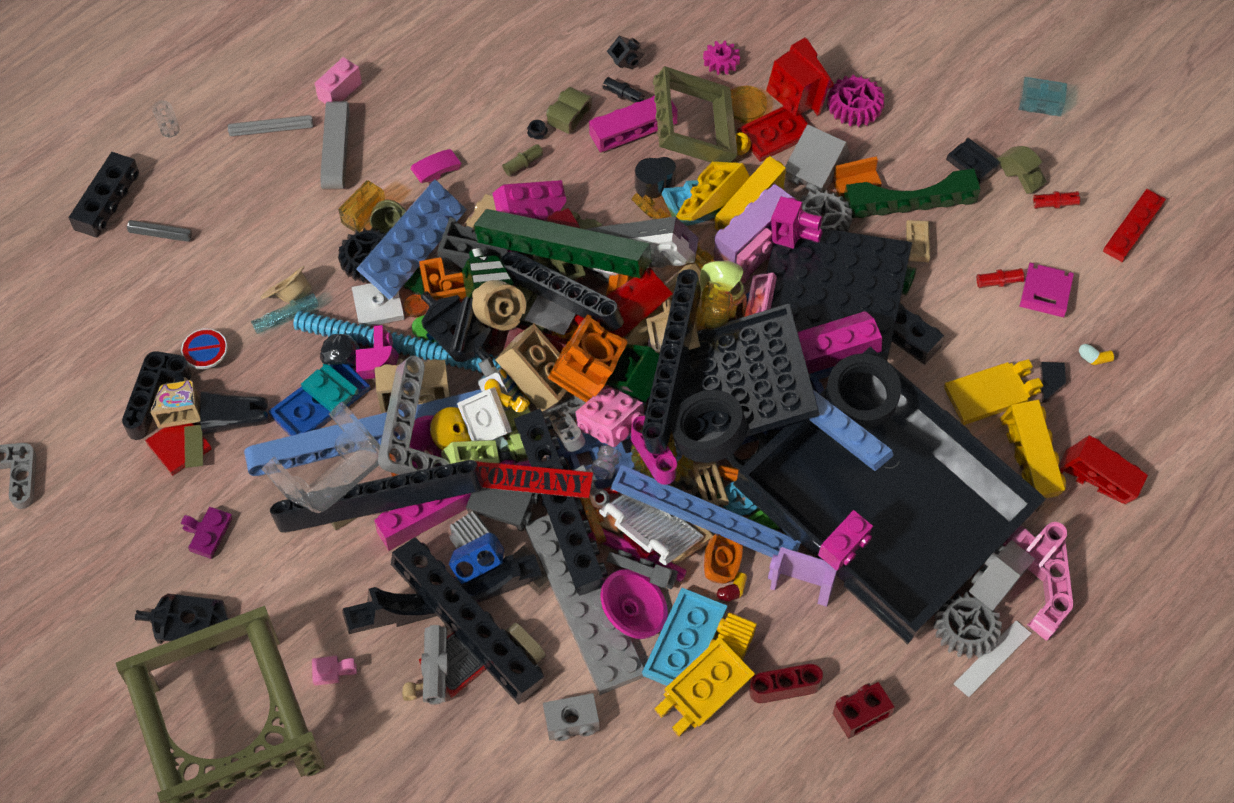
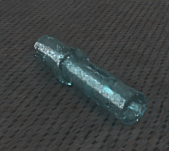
M314 293L296 301L291 300L289 301L290 304L252 320L251 324L256 334L295 317L299 310L306 312L318 307L319 303Z

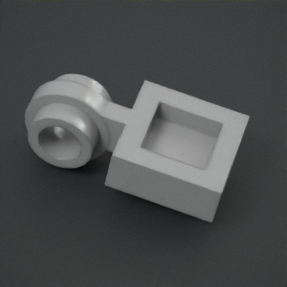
M583 465L575 469V471L592 472L591 468L586 470ZM593 473L589 495L590 501L595 508L602 509L609 503L610 497L607 491L596 488L594 482L598 480ZM597 495L604 496L602 503L595 501Z

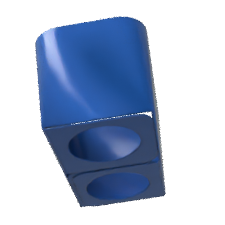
M486 533L454 550L449 565L460 583L464 584L502 564L505 550L495 534ZM484 550L490 551L494 555V561L484 566L480 565L477 561V555ZM463 561L469 562L473 566V571L465 577L458 566V563Z

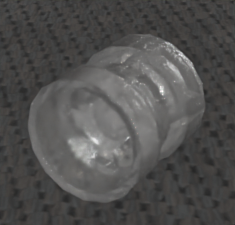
M601 446L597 453L598 459L593 461L591 470L601 478L611 479L615 473V466L620 463L622 455L618 450L610 446Z

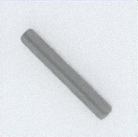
M311 115L231 123L228 124L229 136L312 128L313 119Z

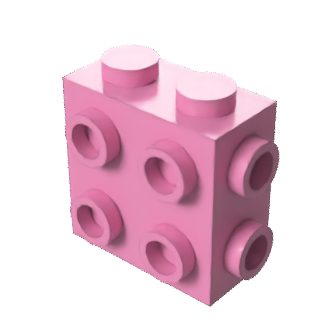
M609 385L602 388L595 397L593 396L576 411L577 426L581 432L589 434L600 442L614 448L631 433L632 421L636 417L645 416L643 403L640 400L632 398Z

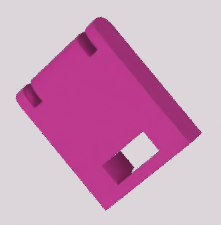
M1029 262L1019 307L1064 318L1074 273L1069 272L1068 276H1065L1064 270L1039 264L1036 269L1034 268V263ZM1035 295L1043 298L1056 300V303L1052 304L1036 300L1033 298Z

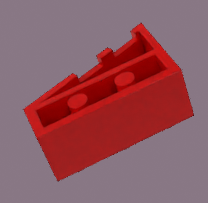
M1091 435L1068 448L1058 465L1060 474H1063V472L1069 473L1077 477L1076 482L1082 485L1086 481L1098 487L1097 492L1123 504L1138 498L1148 477L1137 465L1131 464L1121 457L1118 452L1112 451L1102 444L1099 439Z

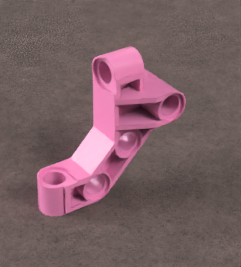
M1059 522L1049 523L1036 538L1027 529L1020 526L1002 544L1006 547L1012 540L1035 558L1028 570L1043 581L1046 605L1043 609H1040L1027 625L1045 641H1048L1057 631L1073 608L1065 540L1067 530ZM1050 570H1058L1061 577H1054ZM1054 603L1063 604L1065 611L1057 610Z

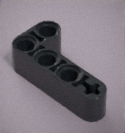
M153 351L144 358L122 418L123 426L131 439L140 440L147 435L153 420L151 408L159 387L165 385L166 382L174 383V379L178 376L186 377L188 380L191 379L192 373L184 356Z

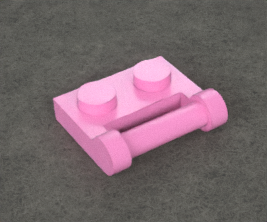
M767 228L737 255L736 264L743 268V275L740 279L742 283H746L750 279V275L765 260L770 259L771 247L773 245L772 231Z

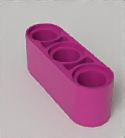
M645 416L636 417L632 421L631 426L632 443L654 479L663 485L672 483L676 476V458L668 446L660 454H652L647 450L643 435L638 432L643 429ZM661 468H668L670 470L664 471Z

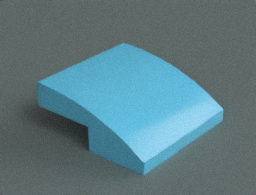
M698 180L686 181L683 187L664 188L662 196L672 217H676L684 201L691 197L690 190L699 184ZM720 209L694 221H680L686 226L705 222L715 218Z

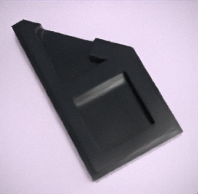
M1041 362L1042 403H1046L1056 392L1065 387V363Z

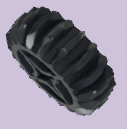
M364 227L361 232L355 229L354 235L348 234V240H342V246L338 250V260L343 272L355 281L361 278V281L365 283L367 279L356 268L387 233H384L382 228L376 231L374 227L371 230H367Z

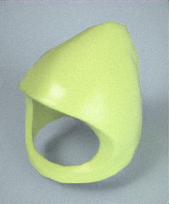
M729 260L713 261L705 264L700 273L701 291L707 293L709 290L710 295L720 301L731 302L737 300L744 292V286L740 280L743 275V268ZM738 283L741 290L737 295H732L731 290Z

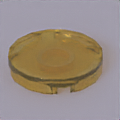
M747 85L738 86L731 90L734 120L737 119L741 123H749L764 116L767 109V99L761 90Z

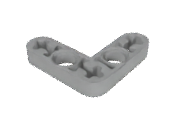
M575 395L552 407L546 413L551 420L552 430L565 449L570 452L579 450L585 444V438L574 422L577 419L576 411L585 402Z
M28 443L0 445V453H6L5 459L0 461V469L11 468L9 499L14 507L25 509L32 504L34 499L36 453ZM24 452H28V454H25V458L20 457L23 456ZM20 472H29L26 479L17 480V475ZM20 488H22L25 496H22V500L17 499L21 496Z

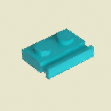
M325 364L301 383L303 390L334 415L349 403L354 395L359 394L358 389L332 367Z

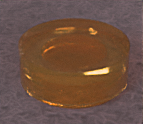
M411 295L404 302L405 312L410 317L418 318L427 312V304L421 299V295Z

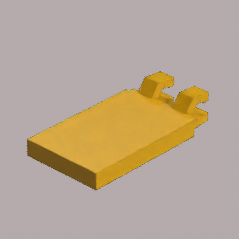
M1027 359L1015 365L1006 362L946 382L944 389L963 425L1005 412L1011 405L1028 402V398L1041 393L1040 388L1043 387L1040 378L1029 380L1025 384L1022 382L1021 378L1030 375V369L1033 368L1030 360Z
M719 637L664 689L665 693L663 695L666 698L654 708L655 712L662 718L675 707L683 717L672 727V730L680 737L691 725L694 728L697 726L700 728L755 673Z

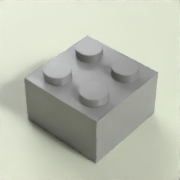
M1012 540L1006 547L1001 545L988 558L983 568L973 577L971 582L974 585L969 592L993 611L1033 563L1035 558Z

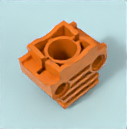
M587 314L571 339L562 349L548 379L586 403L590 398L595 397L605 386L628 343L627 339L608 332Z

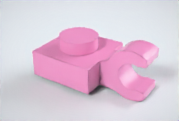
M337 656L312 658L314 686L340 683L339 676L357 674V664L354 663V658L344 659L339 662Z

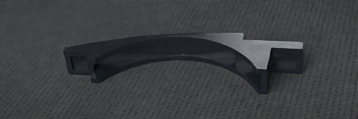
M535 554L515 559L513 555H509L503 558L502 564L461 585L479 603L542 577V573ZM377 587L369 588L366 603L345 607L342 610L349 634L394 623L399 627L437 616L417 593H391ZM448 599L449 602H457L454 599Z

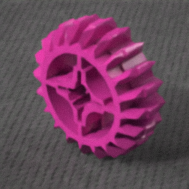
M853 74L851 78L844 76L843 80L837 79L836 84L830 88L827 96L830 114L834 115L835 120L841 119V124L847 122L849 127L852 124H856L859 128L861 123L867 126L869 121L874 123L876 118H879L885 104L882 87H878L877 81L871 82L870 77L863 79L862 75L859 78Z

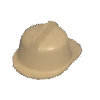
M304 266L300 267L288 278L272 286L260 298L264 299L274 294L284 302L294 303L300 301L312 289L302 273Z

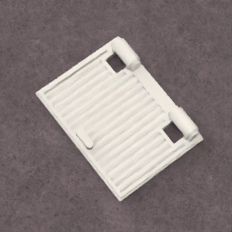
M627 495L620 496L599 510L602 516L612 515L617 519L614 525L648 553L653 550L661 555L659 561L663 565H667L704 538L701 533L683 519Z

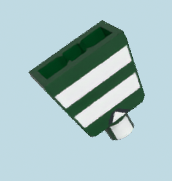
M480 248L469 252L470 258L467 259L462 270L466 297L473 298V291L490 280H500L514 285L499 257L495 255L484 256Z

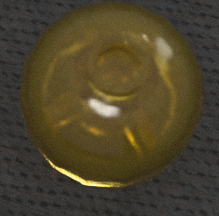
M707 282L700 298L702 300L701 308L698 307L697 326L703 328L722 327L728 322L729 317L734 318L737 304H733V295L727 287L716 282Z

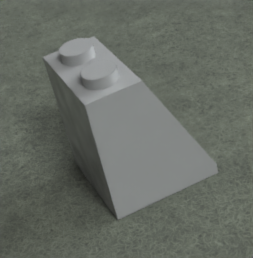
M807 124L785 166L786 179L797 185L799 182L806 185V189L813 193H816L817 189L824 193L833 182L835 166L845 164L850 156L847 143Z

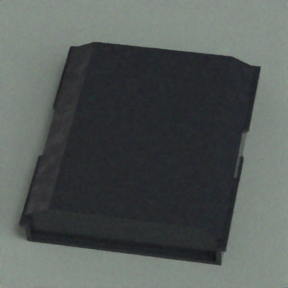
M869 347V348L863 353V354L875 355V356H878V357L884 359V358H883L879 353H877L872 347ZM892 366L897 372L901 383V395L896 410L882 425L865 429L893 452V457L876 471L809 419L786 425L738 471L737 480L733 485L794 541L798 540L818 559H822L818 556L823 542L853 510L873 525L870 533L872 536L871 540L864 548L860 546L854 552L856 554L854 559L847 566L843 564L837 571L836 576L844 582V587L908 645L915 638L918 630L988 560L993 552L995 553L1035 511L1038 512L1044 506L1046 498L973 436L970 430L947 410H943ZM865 372L853 373L844 378L840 384V392L843 399L853 408L872 410L882 405L886 400V389L883 383L872 374ZM824 389V390L819 394V395H821V396H822L823 398H825V399H826V389ZM898 461H900L899 464H898V466H896L895 468H891V469L885 468V467H894L895 465H897Z

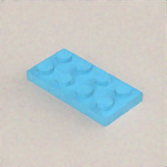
M681 588L642 671L643 676L668 686L709 647L711 640L714 639L717 633L719 622L727 611V605Z

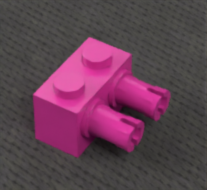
M780 196L771 217L772 242L793 249L800 238L819 243L823 232L820 229L822 216L804 212L802 202L794 198Z

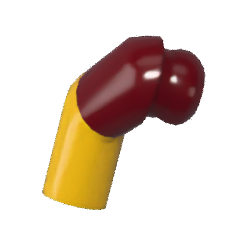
M738 572L733 584L718 589V599L730 602L740 598L744 592L747 575Z

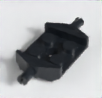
M428 291L421 295V299L429 306L422 319V327L456 362H465L473 357H479L483 361L491 357L485 351L492 336L491 329L489 327L486 328L474 315H472L464 352L460 357L450 353L454 336L451 332L456 328L462 304L458 295L435 300Z
M169 593L161 597L155 609H152L151 612L136 610L135 614L136 621L152 623V630L157 644H161L162 641L171 642L229 619L223 600ZM191 613L195 615L192 622H182L186 614ZM217 646L212 647V648H210L209 650L214 651V649H215Z

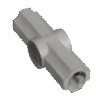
M430 625V627L425 628L424 653H422L421 657L423 702L429 704L445 702L446 676H448L449 659L448 653H446L447 629L440 625Z

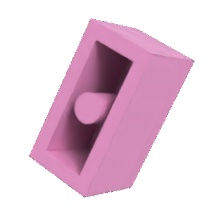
M342 57L315 82L318 99L326 104L328 101H343L362 84L359 67Z

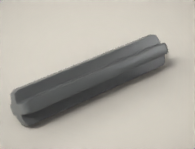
M129 220L127 225L128 232L186 242H189L192 237L191 229L135 220Z

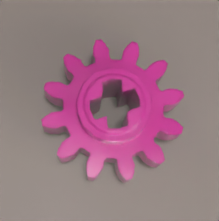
M725 40L722 44L715 41L714 47L707 45V51L703 53L704 66H709V72L717 70V75H720L721 71H724L728 75L729 69L736 71V65L740 64L739 49L734 50V44L728 46Z

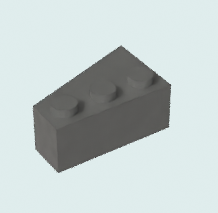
M452 217L449 218L437 251L438 258H442L443 268L462 272L467 259L470 258L469 252L473 249L480 248L484 256L495 255L499 257L500 261L502 256L509 252V249L477 243L473 228L458 224L456 219Z

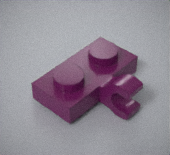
M209 506L202 522H198L191 516L184 515L181 521V525H184L182 529L195 534L188 547L189 551L212 559L233 519L232 514Z

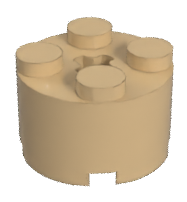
M490 280L473 291V312L476 318L483 324L499 330H510L519 324L522 314H525V297L513 285L500 280Z

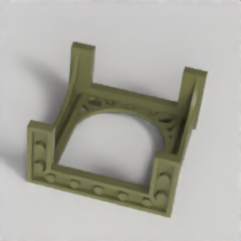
M265 606L116 662L117 670L127 685L161 790L157 792L160 803H195L194 799L202 800L219 789H230L241 780L257 778L262 775V772L271 768H282L291 760H294L301 777L305 775L313 776L319 773L320 769L325 768L313 734L307 729L277 647L280 642ZM248 634L269 693L270 709L266 724L258 737L249 746L236 754L218 759H205L190 755L173 742L167 731L155 694L160 689L151 671ZM279 718V724H284V728L273 726V722ZM270 733H278L283 736L284 741L274 746L267 743L266 736ZM260 746L265 748V750L255 753L256 748ZM184 758L185 761L179 766L176 759ZM192 764L199 765L197 776L188 781L185 780L184 774L186 769ZM210 766L215 767V770L205 773L206 768Z

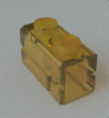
M366 180L361 185V188H358L338 209L341 223L354 232L355 229L360 232L370 222L372 209L375 205L385 200L384 190Z

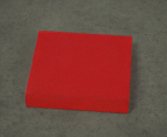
M192 423L165 427L145 440L148 447L172 476L185 468L184 427L194 426ZM202 436L203 455H205L212 448Z

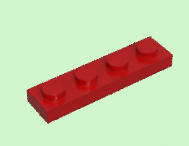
M1146 189L1108 241L1103 252L1123 262L1164 205L1166 198Z

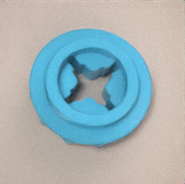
M734 482L728 484L725 487L729 503L728 505H723V508L740 516L747 514L750 516L754 510H757L758 507L733 485ZM737 495L741 498L745 497V505L741 504L740 501L735 502Z

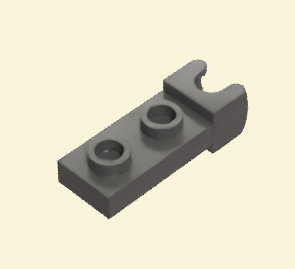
M619 550L618 553L609 552L606 561L650 577V583L668 589L673 588L678 571L657 564L653 567L654 562L644 558L636 561L631 559L633 554L623 550Z

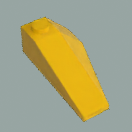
M711 162L698 176L699 184L692 187L690 190L691 197L684 201L676 217L679 220L694 221L725 206L750 178L744 164Z

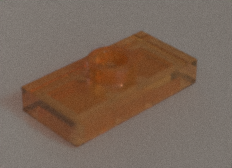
M590 496L589 498L579 497L597 543L607 542L600 524L604 522V518L599 512L600 508L594 509Z

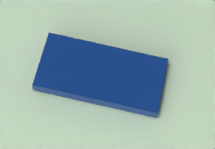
M330 364V367L353 384L359 392L335 415L303 390L302 386L268 412L289 436L317 430L371 390L370 385L350 365Z

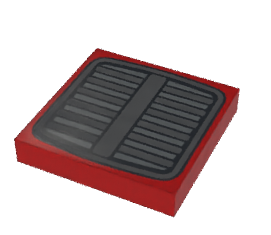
M453 633L447 636L446 652L449 659L446 693L451 698L486 670L480 661Z

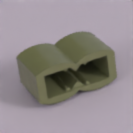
M568 87L560 93L558 101L548 107L546 112L548 124L567 134H571L580 121L589 113L592 107V97L572 87Z

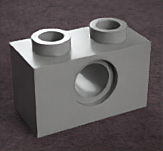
M593 693L543 703L549 740L565 741L570 736L580 735L585 737L599 731V718ZM568 716H576L578 718L574 723H569L565 719Z

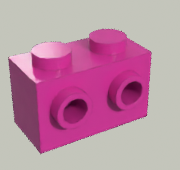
M853 510L823 542L818 556L836 571L843 564L847 566L856 556L854 552L860 546L864 548L871 540L872 536L870 533L873 525Z

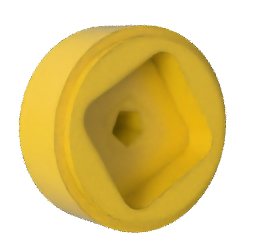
M736 133L737 154L744 155L751 147V140L744 133Z

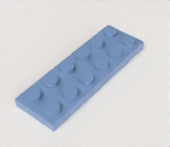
M433 180L356 270L390 300L420 266L419 261L425 260L442 240L449 218L452 217L457 222L467 209L438 181Z

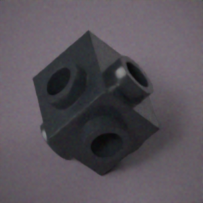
M620 35L607 50L614 63L620 68L633 69L645 55L640 48L641 44L636 39H629Z

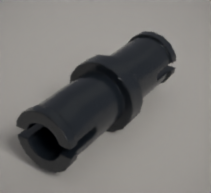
M607 77L603 82L605 84L603 85L604 90L616 94L622 100L627 99L636 103L645 99L642 98L645 97L644 92L631 88L628 83H620L611 77Z

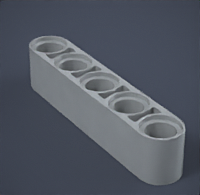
M348 101L326 102L320 176L322 189L345 188L349 130Z

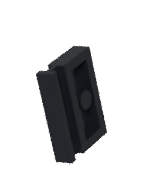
M967 138L964 143L959 144L947 154L946 158L948 162L959 170L974 169L979 184L988 178L995 169H998L1001 163L970 138Z

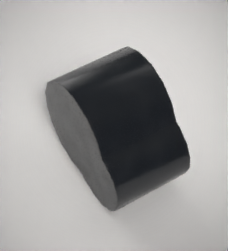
M668 157L645 158L639 161L635 167L636 192L648 199L662 196L664 188H672L675 185V162Z

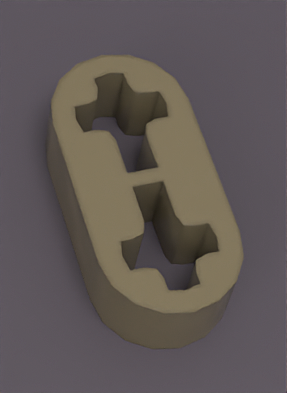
M515 622L505 630L509 634L510 640L525 651L527 658L533 664L537 665L546 657L541 646L518 623Z

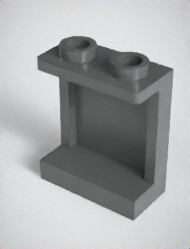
M481 488L471 493L466 509L468 513L475 511L478 516L483 515L516 526L518 531L523 532L524 527L528 526L529 522H531L533 515L531 509L533 504L538 503L541 493Z

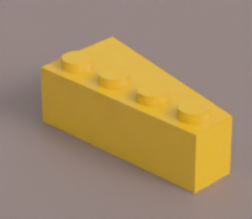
M1039 400L1011 405L1000 417L1002 425L1007 424L1009 428V433L1006 436L1009 443L1015 444L1014 457L1016 462L1020 466L1023 465L1024 468L1021 472L1022 478L1045 498L1059 496L1065 491L1066 480L1064 475L1060 474L1058 467L1059 456L1053 450L1051 443L1053 436L1051 430L1047 429L1044 407L1040 405Z

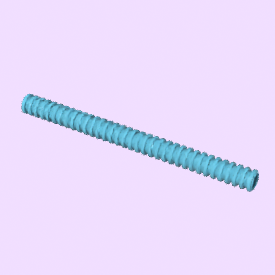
M301 310L294 317L293 325L295 330L301 329L302 332L308 330V333L312 334L314 332L315 335H320L321 333L324 337L327 335L329 337L332 334H348L358 344L362 343V346H367L368 344L369 347H374V327L371 329L370 326L364 327L362 324L358 326L357 323L351 324L349 321L344 323L343 320L337 321L336 318H324L323 315L317 317V314L313 313L311 315L310 312L304 313ZM397 332L391 334L393 339L392 346L399 354L402 352L405 356L409 354L419 358L423 357L424 360H445L446 365L450 363L452 367L457 365L458 368L464 367L465 370L471 368V371L478 370L479 373H482L478 365L482 361L479 357H473L465 362H456L437 342L432 343L431 340L425 342V339L421 338L418 340V337L412 339L410 335L405 337L404 334L398 335ZM489 354L493 358L495 367H500L495 360L498 356L494 357L492 354Z

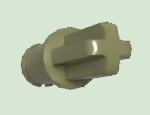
M536 144L523 153H517L515 158L502 164L503 170L510 177L523 167H529L528 164L543 155L542 148L539 144Z

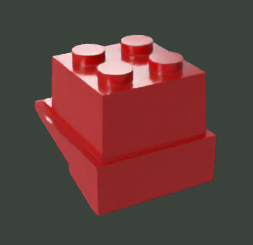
M806 37L792 44L787 53L774 61L766 89L772 97L795 117L811 108L819 116L827 91L834 86L830 76L817 59L818 53Z

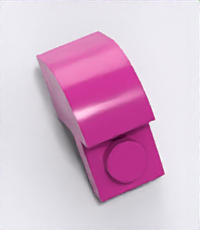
M383 325L374 326V348L356 350V372L363 379L375 378V367L387 364L396 365L399 353L392 346V335Z

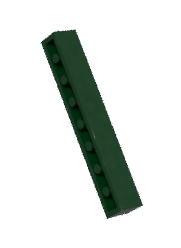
M485 209L474 224L477 243L631 277L641 278L652 262L650 243L491 209Z

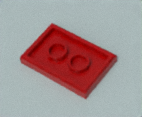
M783 106L737 128V133H744L750 138V150L761 162L769 156L772 157L796 145L808 123L801 114L795 117Z

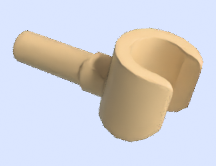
M405 683L402 691L403 700H415L417 698L416 691L423 689V683Z

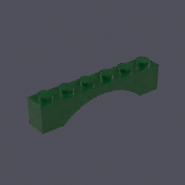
M967 169L953 171L939 183L914 191L889 190L869 182L846 184L844 201L849 204L852 218H864L866 216H883L889 213H906L913 210H928L937 207L946 208L961 204L970 205L977 203L981 189L975 170Z

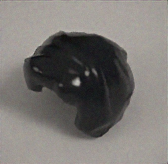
M332 334L323 342L320 360L325 365L345 364L354 368L356 367V350L360 349L359 344L348 334Z

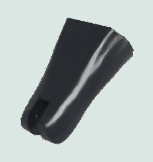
M201 391L200 423L202 434L265 424L268 421V413L264 410L268 408V399L260 396Z

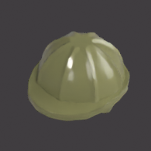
M394 200L380 201L372 209L370 225L377 231L382 228L384 233H388L407 210Z

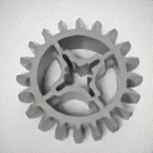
M817 189L815 194L809 191L807 196L802 195L800 202H802L804 212L818 216L824 214L820 228L843 232L850 230L852 211L849 208L848 202H844L843 196L836 197V192L828 194L827 189L824 193Z
M968 592L964 593L963 598L958 593L955 594L953 599L950 598L936 612L934 617L936 621L933 626L934 629H937L936 638H942L941 646L949 645V653L953 652V650L958 651V657H961L962 653H966L969 659L974 653L979 658L983 652L989 653L991 647L997 645V639L1001 636L1002 622L998 621L1000 613L993 612L975 596L970 598ZM978 617L984 621L987 630L983 628L984 625L979 622ZM971 620H973V621H972V624L969 625L968 627H966L965 630L963 631L964 626H966L967 624H969V623L971 622ZM949 621L957 629V634L952 631Z

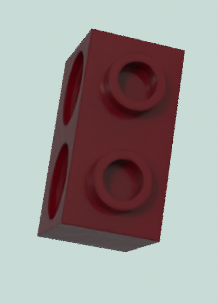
M879 682L870 685V683L865 684L857 690L858 693L850 697L849 695H844L835 702L832 714L848 739L892 716L895 706ZM874 699L879 705L872 706L867 700ZM848 710L854 711L857 717H849L845 712Z

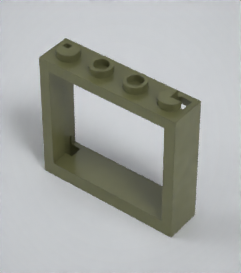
M664 66L653 79L659 147L707 162H732L738 154L730 87ZM670 89L713 103L717 145L674 132Z

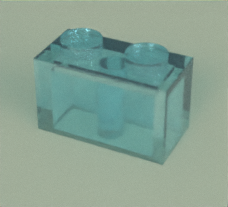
M1024 77L1018 110L1061 116L1065 105L1067 83Z

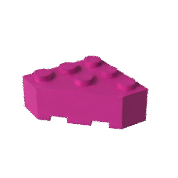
M562 180L503 184L492 193L496 211L546 221L548 216L554 212L561 211L567 201Z

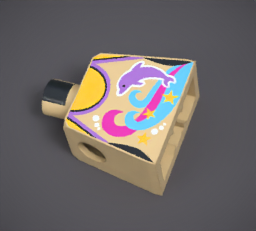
M178 376L174 379V383L159 387L151 408V414L158 429L200 422V397L193 381L188 380L186 377Z

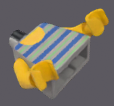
M491 357L478 363L484 374L478 380L482 392L495 387L504 411L513 408L516 412H522L527 409L530 404L528 400L530 399L501 366L496 368Z

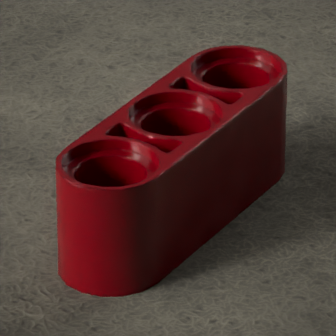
M805 664L758 673L751 679L749 695L756 703H768L811 695L819 691L823 672L818 665ZM806 676H812V677H814L817 681H816V682H808V681L805 679V677H806ZM787 680L792 686L784 687L780 682ZM757 685H763L767 688V690L758 691L755 687Z

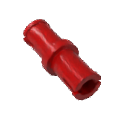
M1054 191L1053 194H1035L1033 196L1034 208L1054 207V209H1059L1060 206L1079 205V191L1067 193Z
M1022 268L1006 271L998 269L993 273L977 274L978 288L997 285L998 287H1004V284L1024 282V272Z

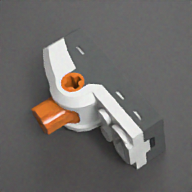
M677 217L585 229L650 243L652 262L648 268H664L668 265L681 266L695 262L699 238ZM587 267L593 272L595 277L608 283L606 295L634 278Z

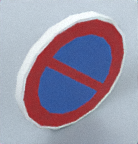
M200 329L186 337L182 343L181 353L186 358L189 366L196 369H208L215 367L224 359L228 346L225 337L220 332L213 329Z

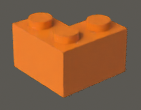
M441 257L419 261L424 291H428L435 300L458 295L460 299L466 297L462 272L445 275Z

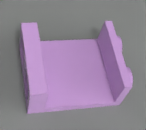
M781 547L779 554L773 555L768 575V579L772 580L770 589H776L780 574L819 585L821 589L817 604L827 607L837 571L822 559Z

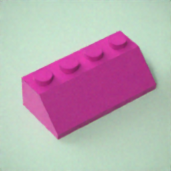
M866 311L798 332L809 374L833 367L850 355L863 354L869 347H872L877 353L882 351V336L874 318Z

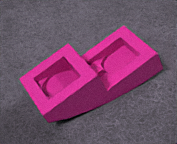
M447 149L423 158L413 164L410 169L420 183L439 180L441 173L459 170L461 162L451 149Z

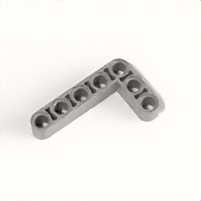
M417 356L408 357L396 368L378 455L379 466L385 471L398 475L450 464L443 458L409 448L425 370L424 362ZM407 366H410L412 368L413 373H411L408 370ZM403 387L408 390L409 395L404 392ZM398 409L403 411L404 417L399 414ZM394 431L399 434L400 440L395 437ZM389 453L395 457V462L390 459ZM412 460L415 461L418 469L413 467Z

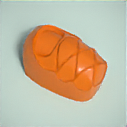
M714 534L705 549L704 572L706 579L722 585L732 581L739 570L743 545L722 537L720 534Z

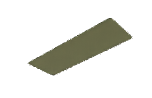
M201 425L184 427L185 468L203 466Z

